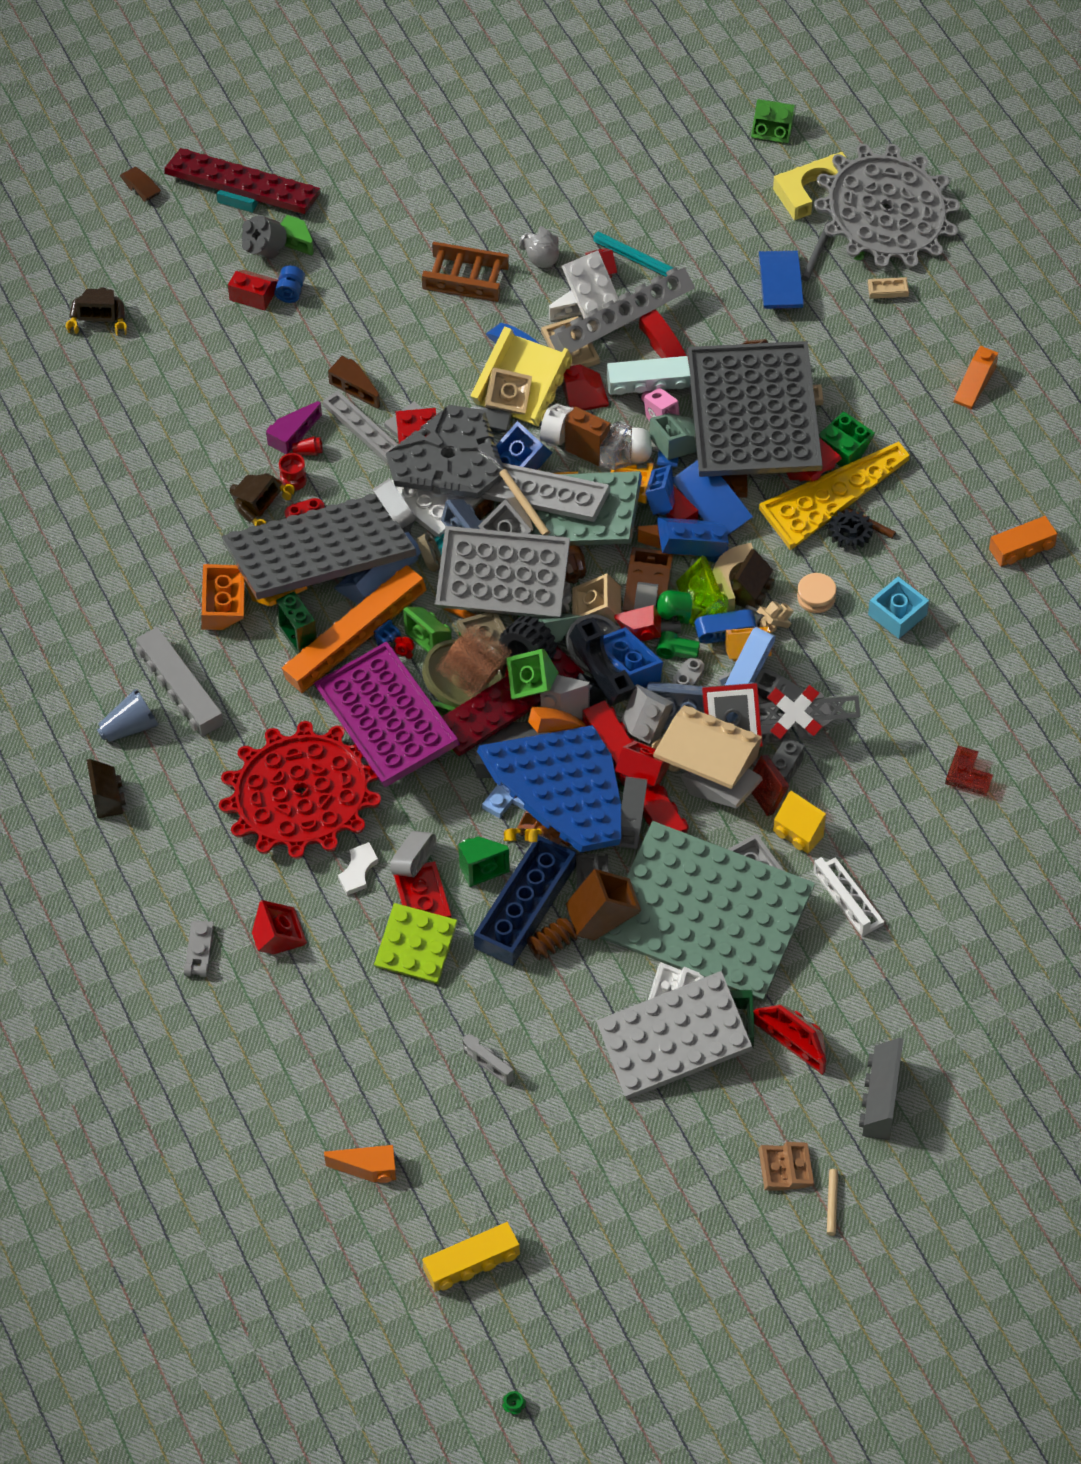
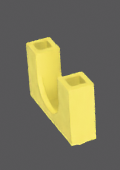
M843 152L837 153L846 157ZM836 154L774 176L773 190L794 220L811 215L812 200L803 187L812 181H817V177L820 174L836 175L838 173L832 163V158Z

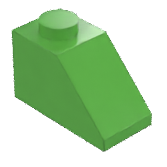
M286 215L281 223V226H284L286 230L285 246L312 256L314 253L313 241L305 222L297 217Z

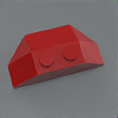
M775 1005L755 1009L753 1015L756 1026L823 1075L825 1073L826 1053L824 1036L817 1025L810 1024L801 1013L793 1011L787 1006Z

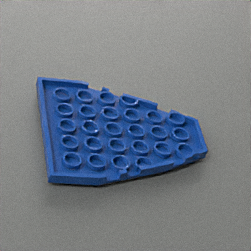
M593 725L479 745L477 752L494 781L499 786L504 784L510 790L509 795L513 799L518 797L524 803L523 808L547 829L552 826L560 832L559 837L572 844L579 852L620 844L621 801L612 755Z

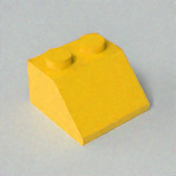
M790 791L774 819L773 831L778 837L785 838L791 842L796 849L803 850L809 854L824 837L826 813L793 791Z

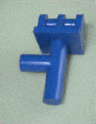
M389 619L374 631L378 646L386 641L387 643H392L395 641V637L401 636L400 630L392 625V619Z

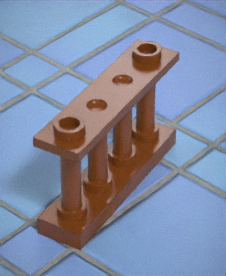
M432 243L433 257L436 260L432 272L423 271L422 289L499 302L500 283L496 282L500 269L509 270V254L446 243ZM444 259L455 261L451 275L439 273ZM462 263L474 264L470 278L459 277ZM481 266L493 267L489 281L477 280Z

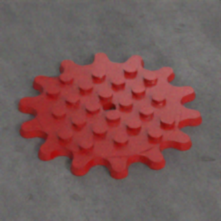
M302 721L298 724L297 731L292 736H283L278 729L270 728L265 732L266 745L263 748L253 749L250 746L239 748L237 754L244 761V766L238 771H225L221 775L222 782L226 786L233 787L235 791L232 796L224 798L219 802V809L226 814L237 813L240 815L239 820L232 825L231 832L237 838H242L248 834L258 835L259 839L256 843V849L259 853L268 854L275 846L286 845L288 846L290 857L297 860L302 858L305 848L310 844H320L327 852H333L338 845L336 835L344 830L356 834L363 832L365 822L358 816V813L364 808H376L380 805L381 796L367 789L371 782L379 779L370 766H366L361 762L364 757L355 744L348 746L342 743L345 734L343 727L333 726L326 734L317 735L313 732L311 722ZM304 787L306 790L302 795L296 792L298 788Z

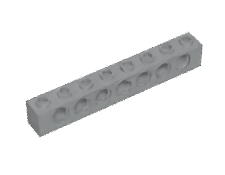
M675 267L667 271V276L664 278L659 275L651 279L650 285L646 286L644 283L634 288L635 293L631 295L629 291L618 297L620 301L614 303L611 300L603 304L604 309L598 311L596 308L586 313L587 318L583 320L581 317L570 322L571 326L568 328L563 325L555 329V334L549 337L555 350L563 352L564 348L572 353L694 289L695 287L685 267L679 270ZM667 282L671 284V290L668 288ZM651 290L655 292L656 298L652 296ZM635 298L639 300L640 306L635 303ZM619 307L623 308L624 315L620 313ZM603 315L608 318V323L604 321ZM587 323L591 325L592 332L588 330ZM571 332L575 333L576 340L571 337Z

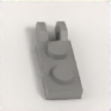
M466 1034L462 1042L465 1054L505 1085L509 1086L514 1081L512 1066L507 1061H501L497 1058L490 1048L481 1046L479 1039L474 1037V1035Z

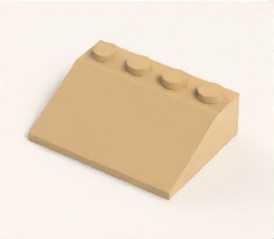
M684 705L673 718L653 757L732 789L758 757L762 737L751 731L739 728L732 723L724 722L712 715H707L693 707Z

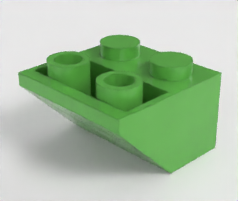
M757 99L751 137L789 143L797 105Z

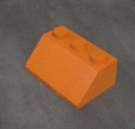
M203 564L201 630H223L244 619V577L236 565Z

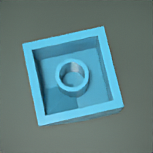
M897 577L870 600L868 615L900 639L927 616L929 600L900 577Z

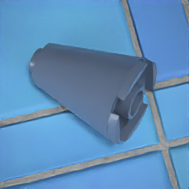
M135 689L98 723L100 728L97 731L103 740L107 739L111 742L154 728L159 724L138 689Z

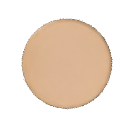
M811 573L804 576L798 584V603L808 612L822 613L828 611L836 600L837 589L835 582L832 578L822 573Z

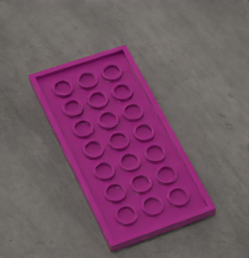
M387 641L314 683L316 689L384 788L460 745L454 733Z

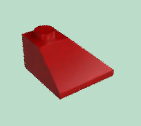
M581 364L573 365L566 369L562 388L568 407L574 408L576 406L586 411L609 406L600 373Z
M264 900L259 902L252 930L255 946L258 951L278 954L307 944L294 907Z

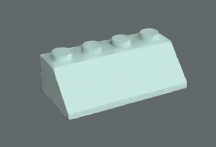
M687 356L607 363V390L610 395H622L633 392L643 393L645 391H654L658 388L665 390L690 387V370Z

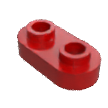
M311 498L292 504L285 509V519L291 515L304 514L309 510L324 508V503L318 498Z

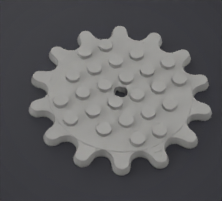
M860 144L857 147L858 158L855 160H849L843 155L836 154L832 158V163L838 173L836 175L820 174L817 177L818 185L825 189L829 195L825 198L816 199L814 202L815 209L818 212L827 213L833 218L825 226L826 235L829 237L840 235L847 238L849 243L846 247V252L850 257H855L863 251L871 253L878 268L886 267L891 257H898L904 262L906 267L913 268L918 264L917 252L920 251L926 252L932 257H938L942 254L943 247L938 243L937 237H953L958 232L957 226L947 221L946 214L956 212L960 208V203L956 199L944 197L941 192L943 188L948 186L949 178L943 174L937 176L927 174L925 167L928 160L923 155H917L909 161L904 160L900 156V148L895 144H889L882 155L873 153L867 144ZM882 204L890 205L891 209L886 210Z

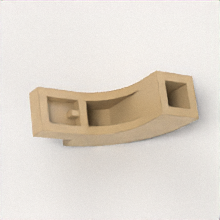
M751 543L738 545L727 550L719 557L713 568L712 595L713 597L719 596V601L721 604H724L726 612L735 610V596L730 582L734 579L750 550L753 549Z

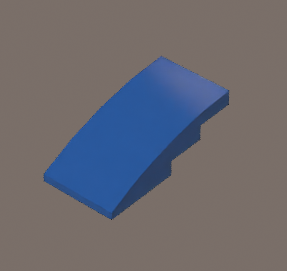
M798 250L759 251L761 293L764 309L803 308Z
M698 460L673 477V484L698 509V516L701 520L715 521L725 525L728 536L753 518L721 476L699 477Z

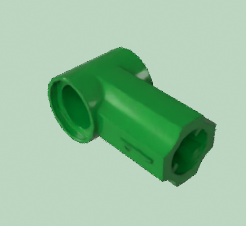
M664 631L661 633L656 653L664 659H672L674 656L687 659L698 658L700 642L679 638L674 632Z

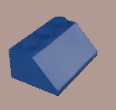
M659 517L657 519L662 553L720 557L729 543L726 526L719 522Z

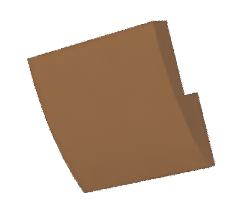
M785 1142L783 1146H760L758 1150L765 1191L800 1189L814 1185L808 1143Z

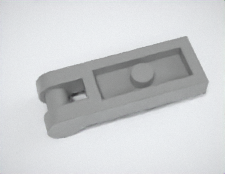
M191 921L184 976H192V974L200 975V977L208 976L214 930L213 922Z

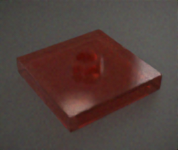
M766 754L761 755L753 769V772L760 775L763 780L751 793L766 815L769 816L773 815L789 785Z

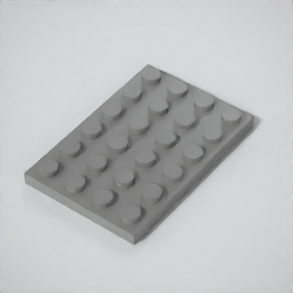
M445 526L435 607L541 618H561L570 538Z
M722 971L596 1020L626 1100L753 1050Z

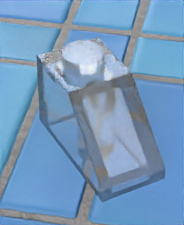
M619 422L613 424L600 446V466L612 470L631 466L632 426Z

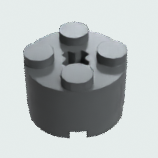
M258 215L243 223V250L267 259L275 258L280 254L278 251L280 248H284L286 243V230L279 221Z

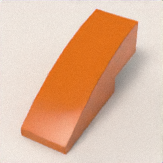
M532 707L528 720L537 733H552L587 726L582 720L568 712L547 707Z

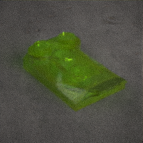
M702 555L676 581L679 591L691 594L692 613L690 624L694 628H696L695 620L697 618L723 613L728 607V597L720 592L709 562Z

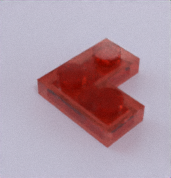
M958 745L945 784L987 796L993 774L974 769L979 751Z

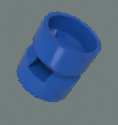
M291 265L281 269L275 288V295L279 300L286 303L298 301L305 280L303 270Z

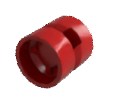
M288 453L282 456L278 463L280 481L283 482V485H293L295 491L302 489L307 482L304 458L297 453Z

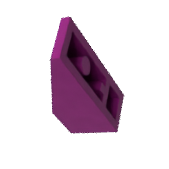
M316 401L277 419L273 425L267 428V444L284 454H288L292 450V443L300 441L322 416L321 402Z

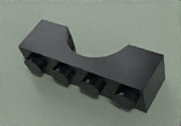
M594 617L576 624L569 637L609 704L612 706L628 699L636 687L626 670L617 669L609 660L604 647V634Z

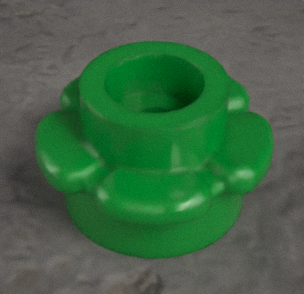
M511 1391L503 1398V1409L508 1413L511 1412L513 1415L521 1413L522 1409L526 1406V1400L517 1391Z

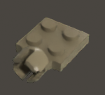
M489 612L457 620L456 624L462 636H464L465 630H468L469 627L479 631L478 626L480 625V632L484 635L486 634L487 637L489 636L490 639L492 638L493 641L497 640L498 643L501 633L506 629L497 613ZM507 660L504 662L505 664L503 666L501 665L500 668H503L507 665Z

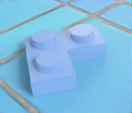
M504 784L502 786L497 785L482 803V809L498 818L503 816L511 804L525 810L523 808L524 803L518 797L513 799L509 795L510 790Z

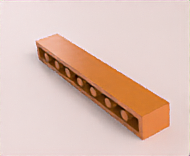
M408 565L398 570L394 576L385 583H382L372 594L366 596L360 604L352 608L339 621H336L332 627L319 635L315 641L303 648L298 655L287 661L282 667L285 679L299 692L303 693L369 639L377 628L389 619H393L427 591L423 578Z

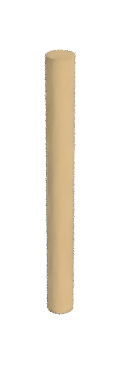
M506 469L500 471V476L539 532L547 536L550 531Z

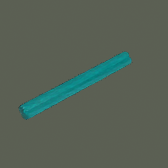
M597 231L593 236L594 242L612 249L614 252L665 277L667 276L666 272L674 268L602 232Z

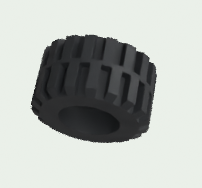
M521 616L500 635V645L503 644L504 646H499V648L504 650V652L508 651L510 657L545 649L549 658L553 659L557 652L555 649L557 643L554 641L555 637L551 634L550 628H547L544 622H540L535 617L532 619L531 616Z

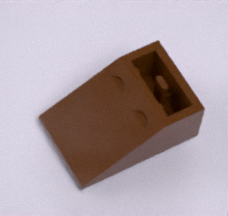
M632 547L623 612L634 610L638 582L659 584L657 600L662 592L669 590L673 570V554H665L660 550Z

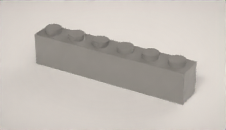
M156 627L137 637V647L135 648L137 655L140 659L144 658L150 673L154 672L156 674L159 685L167 689L170 700L178 704L181 715L183 717L187 716L192 730H197L201 737L223 726L221 711L159 628Z

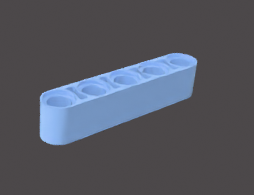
M755 627L750 633L725 685L754 683L775 642V636ZM730 712L727 714L726 719L731 723L736 721L738 715L735 712Z

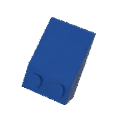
M518 421L496 444L502 463L535 470L539 469L552 454L542 442Z
M626 627L604 635V647L609 660L617 669L626 670L635 686L638 684L645 688L648 687L649 681L661 682L663 661Z

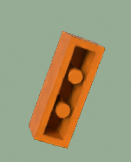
M1043 516L991 536L989 550L1000 567L1008 564L1011 565L1020 559L1029 558L1038 552L1053 548L1056 544L1057 532L1047 517Z

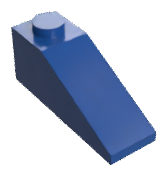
M671 465L651 471L645 494L653 515L658 513L664 515L673 509L675 499Z

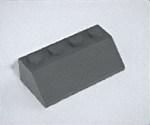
M897 1038L875 1045L874 1054L869 1053L867 1067L872 1069L871 1074L866 1073L864 1087H869L868 1094L863 1093L862 1107H866L865 1114H860L859 1127H863L862 1136L890 1140L904 1038Z

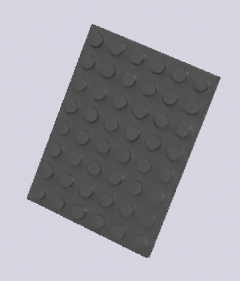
M808 341L687 347L699 477L822 471Z
M368 494L359 499H350L337 505H328L326 508L319 510H309L304 514L291 515L286 519L269 521L267 524L251 526L245 530L232 531L222 536L224 546L257 600L417 556L416 549L397 521H393L375 494Z

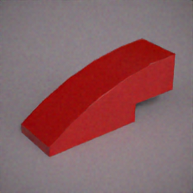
M656 309L639 317V328L649 338L650 346L661 358L687 356L677 337Z

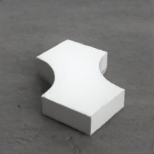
M369 842L349 850L350 864L344 872L338 875V879L347 896L367 888L366 875L378 863V858Z

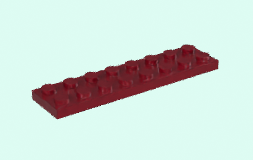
M180 148L164 167V174L301 214H305L320 195V188L311 184L266 173L258 169L242 166L241 164L193 152L189 149Z
M558 646L555 648L557 652L551 661L559 672L558 675L577 679L580 673L584 674ZM509 675L445 714L442 716L443 720L460 743V745L452 750L458 756H461L530 712L532 707H538L541 705V693L512 700Z

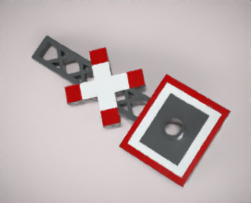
M757 682L702 687L705 714L730 723L726 716L730 712H735L739 719L732 724L761 737V725L775 724L770 731L781 739L795 722L815 736L823 727L817 722L819 720L860 717L859 695L816 698L820 692L810 684L796 700H791L775 687L767 696L772 702L759 703ZM855 700L856 712L847 713L841 708L846 701ZM824 703H830L835 707L830 714H824L820 710ZM808 706L813 709L810 714L805 712ZM759 708H765L770 712L766 719L760 720ZM779 709L785 712L782 717L776 713Z

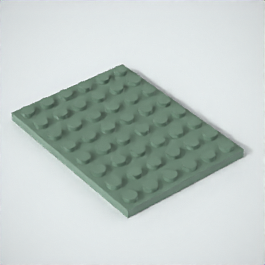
M652 821L626 877L631 881L641 912L600 938L680 970L683 967L699 972L704 977L722 971L729 989L752 990L753 998L764 1002L813 892L815 882Z

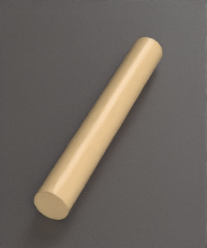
M837 1169L829 1170L827 1235L829 1236L836 1235Z

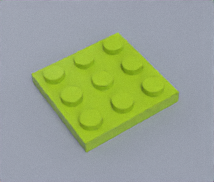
M394 903L374 966L438 984L458 921Z

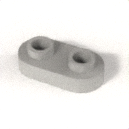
M698 658L687 659L673 677L672 684L696 686L704 674V663Z

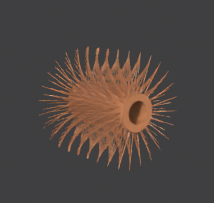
M468 628L469 631L465 630L464 636L454 642L447 653L448 655L443 659L447 665L445 667L442 666L440 670L445 668V672L447 671L451 676L454 675L455 678L459 679L461 677L464 678L462 680L467 682L465 684L462 683L460 687L464 686L471 693H476L479 690L481 691L484 688L483 686H487L488 683L490 685V681L494 679L496 674H500L498 673L499 668L506 659H503L501 656L503 654L506 655L508 651L499 650L496 646L493 647L492 644L489 646L490 642L486 644L481 640L486 638L487 635L480 634V630L476 631V629L473 630L472 628L470 630Z

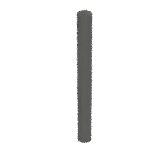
M825 226L801 277L803 281L809 280L828 239L825 233Z

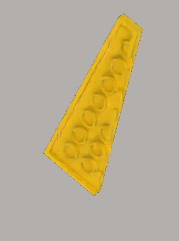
M896 442L829 472L816 481H809L759 504V510L789 550H791L828 523L832 516H837L838 511L842 512L909 461L910 455L900 442Z

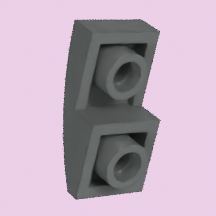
M470 407L485 410L491 432H508L512 417L511 412L485 407Z
M637 583L634 610L654 605L656 608L659 584Z

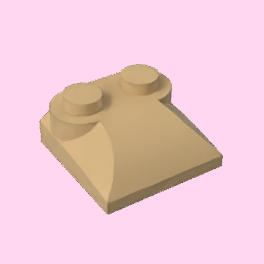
M493 367L488 383L485 407L525 415L532 376Z

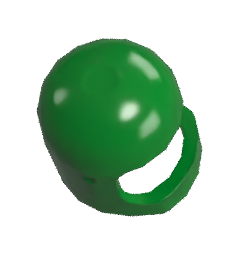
M674 590L662 592L657 600V611L661 618L670 620L676 615L677 620H680L681 624H689L692 613L691 594Z

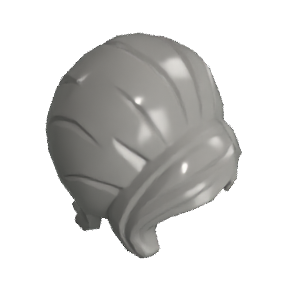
M542 226L538 228V234L526 233L519 240V249L526 250L529 260L537 267H551L559 258L558 236L552 235L549 230Z

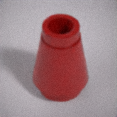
M316 436L292 443L293 453L299 455L318 456V454L323 453V444L321 437L316 438Z

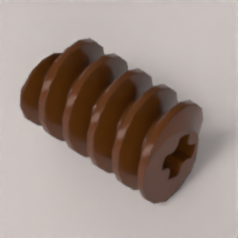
M558 918L556 923L549 924V928L544 927L541 932H536L534 937L529 936L527 944L535 958L540 960V955L545 959L549 957L548 950L555 954V946L562 950V942L570 945L569 937L574 941L578 938L572 924L566 918Z

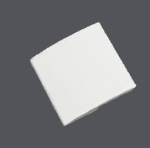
M661 962L657 968L648 1000L702 979L704 976L686 967L680 970Z

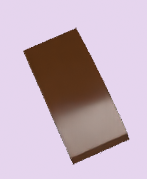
M136 166L120 175L131 191L135 189L144 202L159 195L161 192L154 181Z

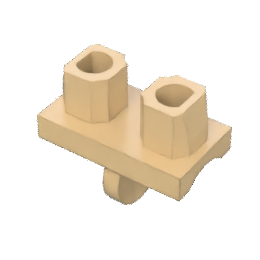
M772 601L767 608L759 607L757 612L764 615L760 621V627H768L770 633L775 632L777 626L789 628L792 623L788 618L794 611L787 604L782 603L780 605L776 601Z

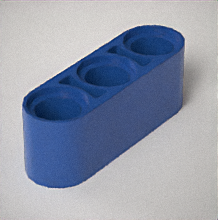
M748 609L701 616L695 620V627L699 642L708 644L726 641V630L755 628L757 623L754 612Z

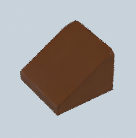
M484 499L473 508L479 520L494 509V501Z

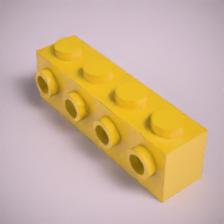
M505 1222L423 1258V1270L434 1292L447 1290L461 1280H470L477 1273L490 1271L502 1262L513 1261L520 1255V1245L508 1222Z

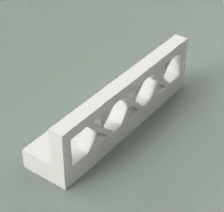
M822 857L814 861L813 873L862 937L884 925V920L836 857L827 862ZM834 866L838 870V877L831 870V867ZM843 884H848L850 886V893L846 890ZM855 900H860L863 903L862 909ZM867 916L873 917L876 922L871 924Z

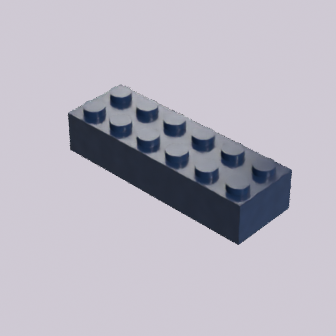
M538 835V842L531 844L474 933V948L514 966L527 945V938L534 934L575 869L576 852Z

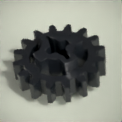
M845 509L844 514L838 511L837 517L832 516L828 526V535L832 537V543L838 542L837 547L844 545L845 550H848L849 546L856 550L857 545L863 548L864 542L869 543L870 537L873 535V523L869 522L870 517H863L864 512L857 514L856 509H853L852 512Z

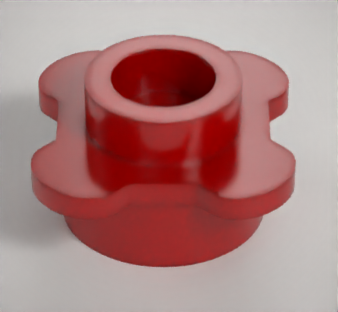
M397 637L395 639L396 646L394 647V652L405 656L407 659L412 658V651L415 648L414 642L408 637Z

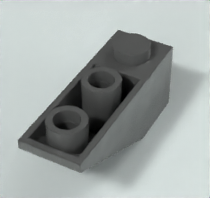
M763 667L754 682H757L758 695L769 702L772 701L767 696L775 687L791 700L797 699L804 691L783 676Z
M626 776L621 807V841L616 846L638 849L648 779Z

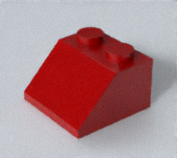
M247 270L235 271L228 283L229 300L266 311L275 295L278 280Z
M633 741L622 747L615 771L621 773L620 776L623 778L627 776L648 779L647 787H652L661 783L670 764L653 757L655 748Z

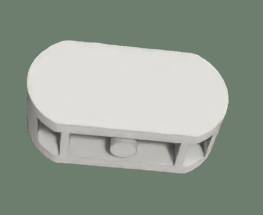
M555 404L548 408L541 425L540 441L546 442V445L551 447H558V445L565 442V419L574 408Z

